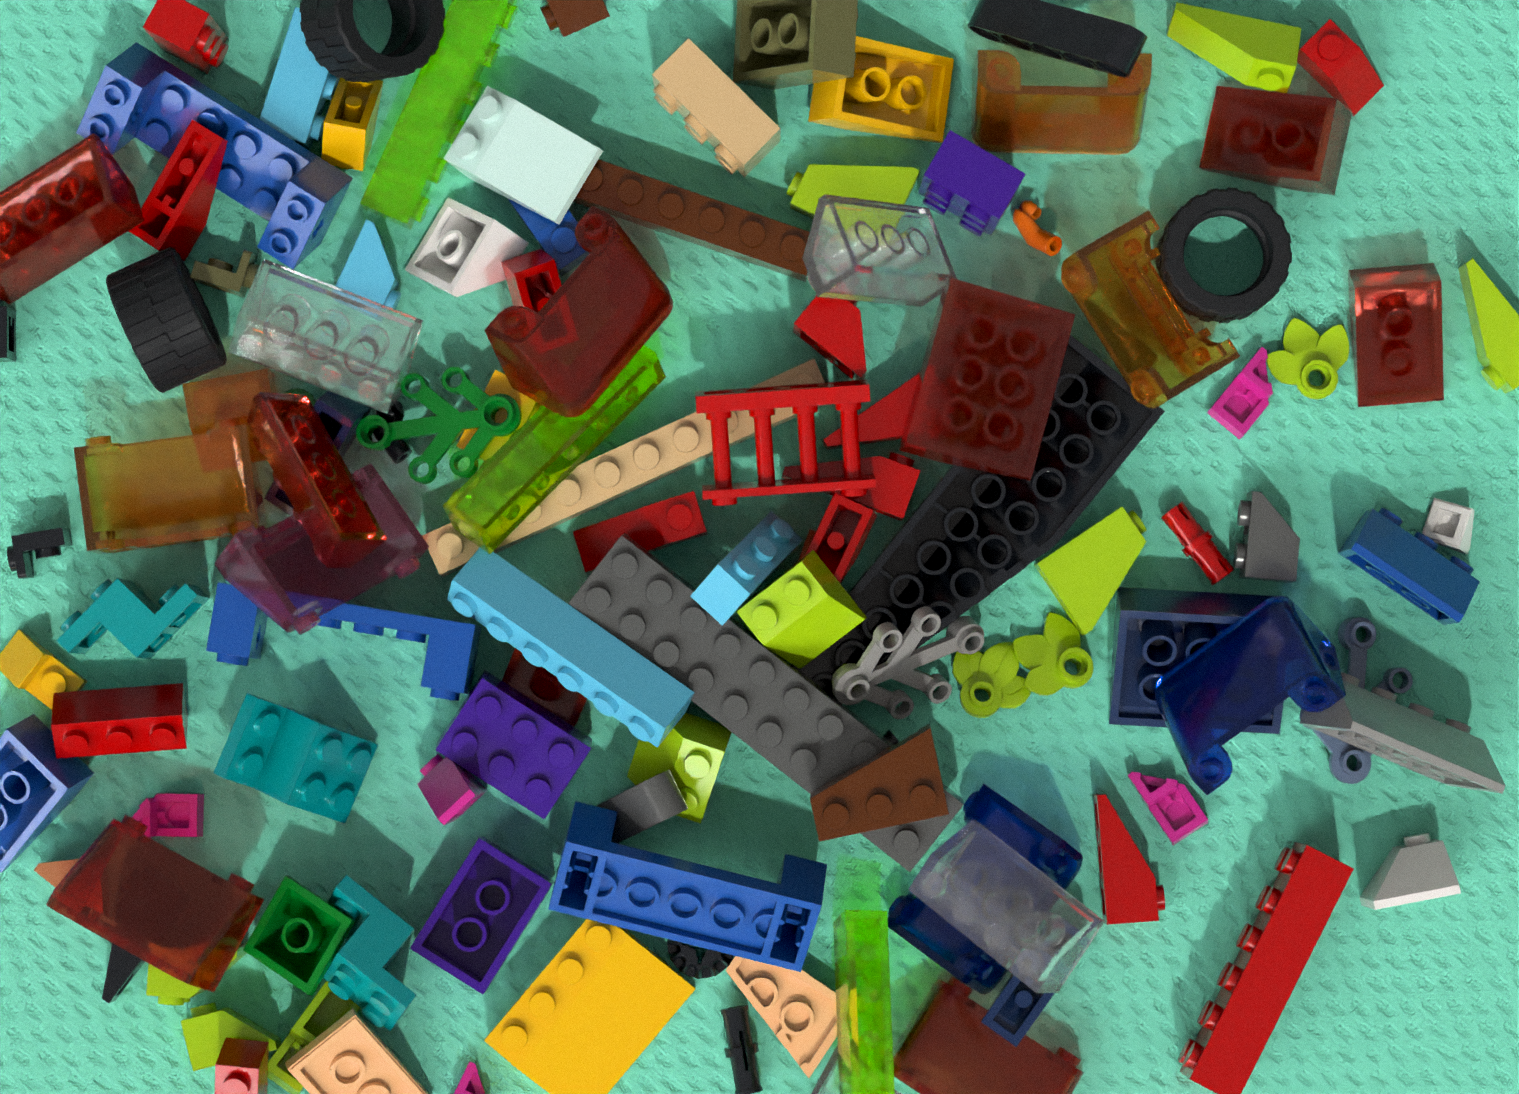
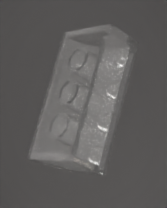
M827 194L819 198L803 255V261L808 271V281L816 292L817 297L922 307L959 283L929 208Z
M264 259L238 314L229 353L388 414L402 394L400 386L403 378L409 373L424 320Z
M971 820L929 856L908 889L1036 993H1058L1105 922L977 820Z

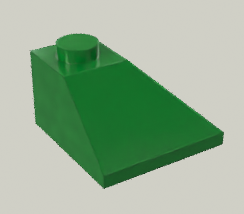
M285 875L243 951L306 994L313 996L356 920L292 877Z

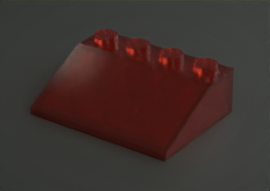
M951 278L942 290L899 450L941 463L1031 480L1075 314Z

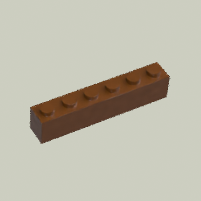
M599 159L573 201L574 203L806 282L820 242V235Z

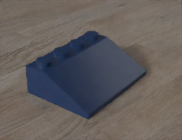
M1118 587L1113 633L1109 724L1280 734L1294 622L1289 597Z

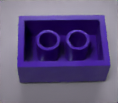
M950 130L926 170L918 194L925 197L922 203L931 210L941 215H944L948 210L960 217L959 225L977 236H981L983 232L992 235L1017 193L1025 173Z
M484 670L441 735L435 750L545 819L591 750L592 738Z
M482 836L478 838L410 949L479 993L484 994L555 881Z

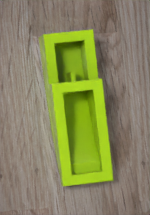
M328 981L324 983L268 1062V1078L290 1094H300L304 1087L288 1071L285 1062L351 1009H354L357 1013L361 1009L352 1000H343L335 995L328 987Z

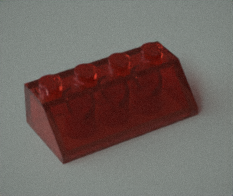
M91 134L0 192V299L6 303L11 304L144 221L134 185L96 134Z
M259 392L253 397L246 423L254 435L253 442L256 448L265 455L274 471V481L280 489L285 491L293 506L294 517L310 536L317 558L327 568H351L387 541V537L308 396L305 394Z

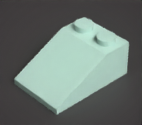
M487 86L445 155L444 160L469 179L559 225L603 151L521 102Z

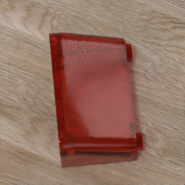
M595 206L588 210L575 228V236L579 246L589 252V255L544 307L537 313L521 305L511 306L500 312L484 330L511 387L553 412L567 418L582 415L591 408L673 309V299L661 277L610 214Z
M126 814L122 821L113 818L54 888L46 905L176 979L214 992L264 899L251 892L255 884L234 873H231L227 880L152 840L150 836L144 834L148 828L144 823Z
M953 976L950 977L948 982L938 977L883 1063L886 1071L920 1094H1072L1084 1074L1078 1068L1082 1060L1061 1046L1055 1053L1025 1035L1018 1046L1015 1047L987 1027L981 1020L988 1010L969 997L973 989Z

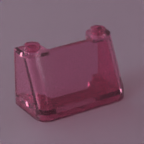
M371 463L352 474L354 481L349 487L345 485L340 489L338 486L331 489L321 501L267 529L264 526L255 529L252 525L238 532L215 562V566L225 580L287 633L296 630L299 635L304 634L321 621L320 616L395 575L399 579H403L421 566L418 559L426 552L429 545Z

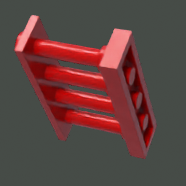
M868 379L695 391L696 413H705L706 420H710L715 484L702 485L703 500L712 499V505H734L738 503L737 497L841 490V496L856 497L866 495L867 488H876L874 473L861 474L857 410L861 409V402H871ZM835 404L836 411H840L844 475L818 477L814 413L818 412V405ZM792 407V413L797 414L801 478L775 480L771 416L775 415V408ZM749 410V416L754 417L758 481L732 483L728 419L732 418L731 411Z

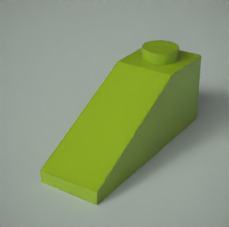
M1176 2L1167 36L1244 85L1287 94L1297 66L1301 28Z
M1472 258L1460 266L1458 270L1478 361L1484 367L1481 370V374L1494 390L1497 391L1501 388L1506 394L1519 386V315Z

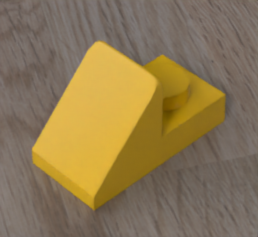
M20 629L0 653V671L18 689H25L51 710L54 693L81 691L87 683L86 679Z

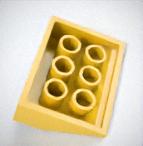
M586 919L484 1041L550 1094H608L696 988L627 929Z

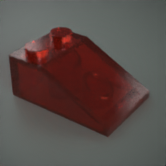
M1217 86L1199 168L1294 191L1335 195L1352 113L1336 98Z
M1434 263L1348 270L1349 312L1358 407L1444 400L1442 286Z

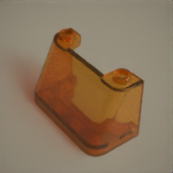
M978 50L972 67V139L977 146L985 151L996 153L1127 154L1136 147L1141 138L1151 81L1152 54L1140 53L1129 78L1107 74V87L1021 85L1020 64L1013 55L1000 50Z
M1148 210L1065 259L1061 267V280L1064 287L1074 297L1126 380L1135 400L1153 409L1202 382L1239 358L1240 355L1229 338L1220 343L1209 340L1207 337L1211 333L1207 327L1195 334L1151 264L1152 260L1161 255L1157 247L1151 250L1150 245L1151 235L1159 230L1160 227Z
M239 418L214 421V429L208 430L203 434L129 444L112 443L111 436H98L85 439L86 446L74 448L87 551L98 554L117 553L251 535L268 531L250 428L246 424L240 425Z

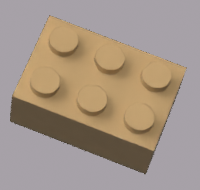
M689 38L652 74L653 92L656 94L654 99L670 115L677 111L684 117L683 121L686 124L684 126L686 131L701 145L707 140L715 148V159L730 174L737 170L745 177L780 142L781 128Z

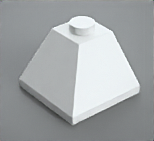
M448 197L406 266L405 271L455 297H459L506 280L501 262L522 255L528 242L497 220Z
M1429 833L1404 837L1405 845L1392 848L1361 894L1360 901L1361 906L1377 910L1461 894L1460 886L1443 840H1430Z

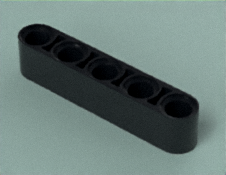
M979 0L967 25L970 30L991 41L1123 78H1129L1147 40V36L1143 32L1128 24L1040 0Z

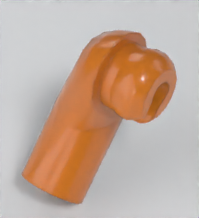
M1030 200L1022 201L1019 209H1014L1013 222L1029 246L1049 256L1056 255L1062 247L1061 238L1042 229L1035 222L1042 214L1041 209Z

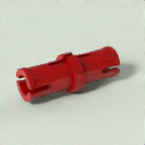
M1183 501L1161 517L1183 545L1184 549H1182V552L1186 557H1192L1209 579L1212 586L1235 570L1211 540L1214 537L1209 530L1204 531Z

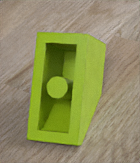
M215 1002L190 1008L191 1017L181 1020L193 1071L215 1066L226 1037L269 1042V1051L277 1050L282 1044L280 1037L230 1007L217 1010Z

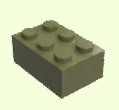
M737 0L733 82L774 90L854 77L858 0Z

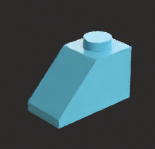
M366 219L330 297L343 306L382 322L385 314L392 316L401 298V293L396 291L399 283L379 229L375 223Z

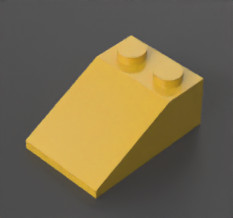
M856 36L854 77L813 83L808 122L844 130L942 143L954 59Z

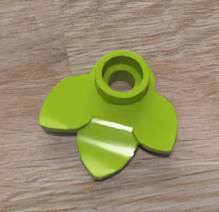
M1297 318L1291 319L1283 335L1284 350L1267 354L1268 368L1279 382L1296 385L1299 392L1305 397L1315 400L1323 399L1335 390L1338 383L1337 370L1349 357L1347 333L1344 327L1338 324L1319 336L1317 331L1307 323ZM1311 371H1318L1322 374L1323 382L1320 386H1313L1309 382L1308 376Z
M1048 613L1044 623L1043 635L1021 636L1012 643L1017 660L1030 670L1023 686L1035 694L1053 695L1062 687L1079 688L1085 685L1092 677L1093 661L1090 655L1081 648L1078 629L1059 614ZM1065 662L1074 663L1077 667V674H1069L1065 669Z
M1012 642L998 643L987 649L984 654L980 651L974 654H962L956 651L952 664V673L962 687L959 694L961 706L969 715L976 718H987L995 714L999 708L1015 709L1021 706L1030 696L1031 691L1023 686L1025 678L1016 676L1019 661L1015 656ZM979 689L985 690L989 695V700L984 702L977 700L974 692Z

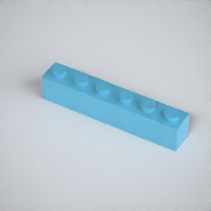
M481 545L452 579L447 600L452 603V606L458 613L478 621L487 628L488 632L495 639L501 642H508L522 652L524 658L529 663L545 668L556 676L566 689L579 692L593 702V705L599 712L609 717L613 716L626 725L629 731L639 740L648 741L658 748L686 713L694 695L692 690L485 545Z

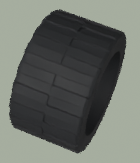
M302 0L299 11L301 12V31L304 33L305 43L309 51L315 56V60L335 77L344 78L345 81L349 82L362 81L363 83L414 73L417 68H422L429 62V58L435 55L439 48L438 44L440 39L443 38L445 29L443 27L445 18L443 1L387 0L392 15V29L388 43L381 53L369 47L360 36L353 16V0Z
M1230 187L1227 189L1218 190L1216 188L1208 190L1202 195L1194 196L1184 206H1181L1163 230V236L1158 242V257L1156 258V269H1158L1160 275L1159 281L1173 304L1176 303L1183 309L1184 313L1189 316L1198 317L1201 321L1229 323L1231 320H1241L1248 317L1269 302L1280 291V286L1286 281L1289 274V264L1292 263L1290 233L1286 230L1285 221L1282 216L1278 215L1273 209L1274 206L1267 200L1264 201L1257 197L1255 193ZM1225 216L1236 219L1249 227L1260 242L1263 251V264L1260 274L1249 288L1240 293L1227 296L1212 294L1197 285L1185 267L1184 246L1190 232L1199 223L1209 218Z
M168 247L107 275L106 278L112 304L127 339L149 380L162 393L217 369L227 362L224 346L195 281L190 277L191 274L181 256L172 247Z

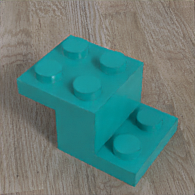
M117 578L112 583L107 579L91 595L90 598L94 603L84 613L77 610L62 624L60 629L64 633L56 641L69 653L85 654L109 630L136 658L151 659L210 597L198 586L185 583L179 587L175 584L159 599L158 603L162 606L159 608L132 581Z
M246 693L213 773L224 779L252 787L287 805L346 823L378 744L337 729L302 712Z
M346 875L335 887L328 902L356 921L348 933L351 938L337 953L323 978L329 982L328 987L335 995L343 1000L350 999L362 1008L363 1016L370 1023L377 1027L384 1026L391 1031L412 1003L416 994L385 969L398 955L414 928Z

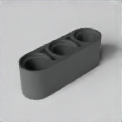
M670 769L597 805V807L617 811L611 842L617 844L689 809Z

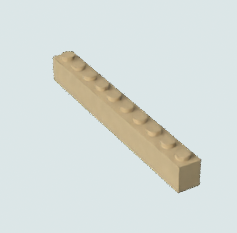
M811 359L752 387L823 383L825 381L815 359ZM792 407L775 408V415L771 416L772 428L796 418L797 414L792 413ZM749 410L731 411L732 418L728 419L730 447L755 436L754 417L749 416ZM694 412L422 535L439 575L445 577L462 569L482 544L493 552L498 553L712 456L710 420H706L705 413L697 414Z

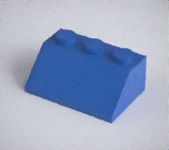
M1381 508L1379 512L1374 509L1367 510L1338 554L1441 624L1459 623L1465 615L1480 582L1471 576L1474 569L1455 556L1448 560L1435 551L1438 545L1424 534L1416 532L1413 536L1402 529L1400 525L1403 521L1387 509Z

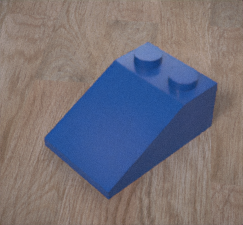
M34 714L6 729L0 737V873L5 871L70 804L94 774L78 757L56 759L52 731Z

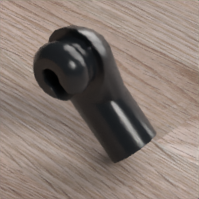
M387 398L378 406L376 415L383 417L389 423L403 421V406L399 400ZM377 428L373 432L377 441H380L384 436L383 428ZM403 439L392 441L389 447L384 449L395 464L404 461L412 453V450Z

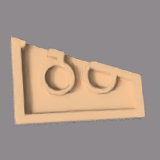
M734 956L726 968V972L768 1024L806 1076L810 1078L857 1006L803 969L801 972L737 956Z

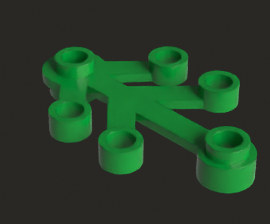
M450 367L442 375L443 387L452 394L463 395L478 409L460 412L429 388V383L423 376L417 373H409L401 381L402 393L411 400L421 402L437 416L389 423V421L379 415H368L358 423L356 436L359 443L369 450L382 451L389 447L394 440L437 434L422 455L414 458L408 467L409 475L413 480L420 484H429L437 476L436 465L463 430L478 428L464 450L455 452L449 462L450 469L454 474L461 478H470L478 470L477 459L494 437L508 436L518 428L522 417L518 402L506 394L487 395L470 381L467 372L459 367ZM455 374H461V384L455 388L451 387V377ZM414 380H420V390L415 394H411L409 392L410 384ZM501 409H506V420L502 423H496V413ZM383 428V438L378 442H374L372 439L374 430ZM468 457L470 459L469 468L465 471H459L458 462L462 458ZM427 463L429 466L427 475L418 477L417 468L421 464Z

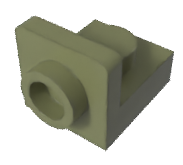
M244 250L236 273L232 272L233 265L218 259L209 258L207 264L195 261L190 277L198 284L245 298L247 289L253 290L257 284L261 265L256 264L257 257L253 252Z

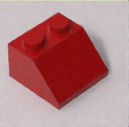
M826 283L794 322L793 333L851 380H864L867 370L861 313L856 307L858 299L843 286L838 284L833 289Z

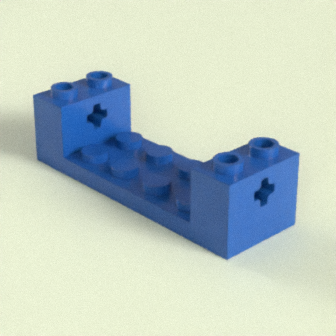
M137 42L109 62L102 72L78 127L77 134L110 155H114L132 139L137 138L170 159L192 120L197 121L228 141L216 189L269 221L257 246L258 248L291 269H294L321 244L349 188L352 177Z
M218 582L206 648V651L217 653V662L248 666L249 658H261L267 617L299 622L300 614L311 616L310 624L341 629L342 621L354 623L353 631L383 636L384 628L397 630V639L425 643L426 635H429L421 687L431 688L430 697L459 701L460 693L469 694L471 691L481 627L478 625Z
M575 801L556 873L549 910L801 972L822 906L827 864L785 854L777 883L613 843L611 840L617 811Z

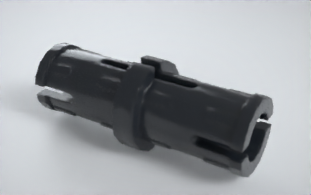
M748 1005L721 1009L728 1047L724 1048L726 1058L731 1060L736 1088L735 1094L760 1092L763 1089L760 1084L755 1053L759 1052L758 1042L753 1043Z

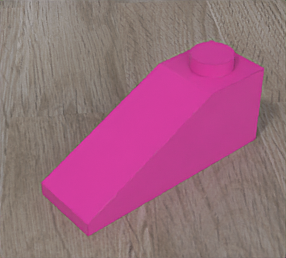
M439 754L434 756L420 770L425 777L417 783L437 819L443 825L457 820L488 791L472 773L447 757L443 759Z

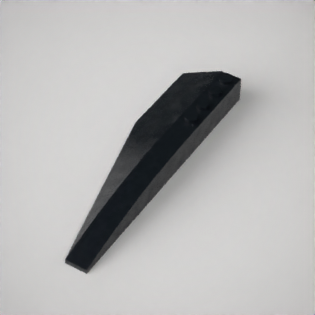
M1061 330L848 592L867 618L799 670L835 698L831 683L833 674L844 664H857L872 641L874 630L880 624L890 622L894 624L903 636L911 624L913 613L917 609L927 606L932 608L940 617L941 625L933 635L922 637L915 650L964 612L986 598L991 592L1054 547L1165 411L1067 331ZM930 618L926 619L922 625L927 623ZM891 634L886 636L884 641L887 640L891 636ZM884 652L876 666L886 662L892 652Z

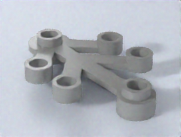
M924 606L917 609L913 613L911 624L903 636L894 624L890 622L882 623L874 630L873 639L857 664L847 663L835 671L831 681L833 695L844 705H854L864 699L885 707L893 718L904 719L913 711L914 702L903 690L891 692L877 685L886 680L893 679L923 691L933 703H942L951 694L952 687L949 682L940 674L929 675L915 668L956 651L962 654L978 652L984 644V631L972 617L960 616L949 624L946 637L915 650L923 636H931L940 628L941 619L932 608ZM930 618L927 623L922 625L926 619ZM891 634V636L884 641L885 637ZM884 652H892L886 662L876 666Z

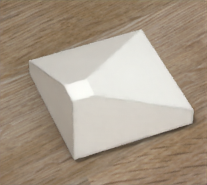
M1434 498L1422 534L1438 545L1468 555L1475 510Z

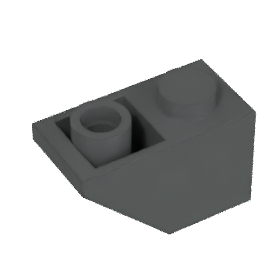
M1252 491L1247 493L1246 501L1240 500L1237 515V525L1244 526L1243 542L1236 543L1233 559L1234 568L1240 569L1239 578L1284 583L1296 582L1300 538L1262 492Z

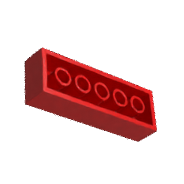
M1294 842L1291 849L1285 847L1281 852L1274 868L1279 871V874L1272 887L1266 885L1262 890L1255 905V908L1259 909L1260 912L1253 926L1247 923L1240 933L1236 946L1241 948L1234 964L1227 962L1219 975L1217 985L1222 988L1215 1002L1208 1000L1199 1015L1197 1023L1202 1025V1028L1196 1040L1194 1041L1189 1038L1180 1053L1178 1062L1183 1064L1180 1072L1188 1079L1217 1094L1242 1093L1354 869L1309 845Z

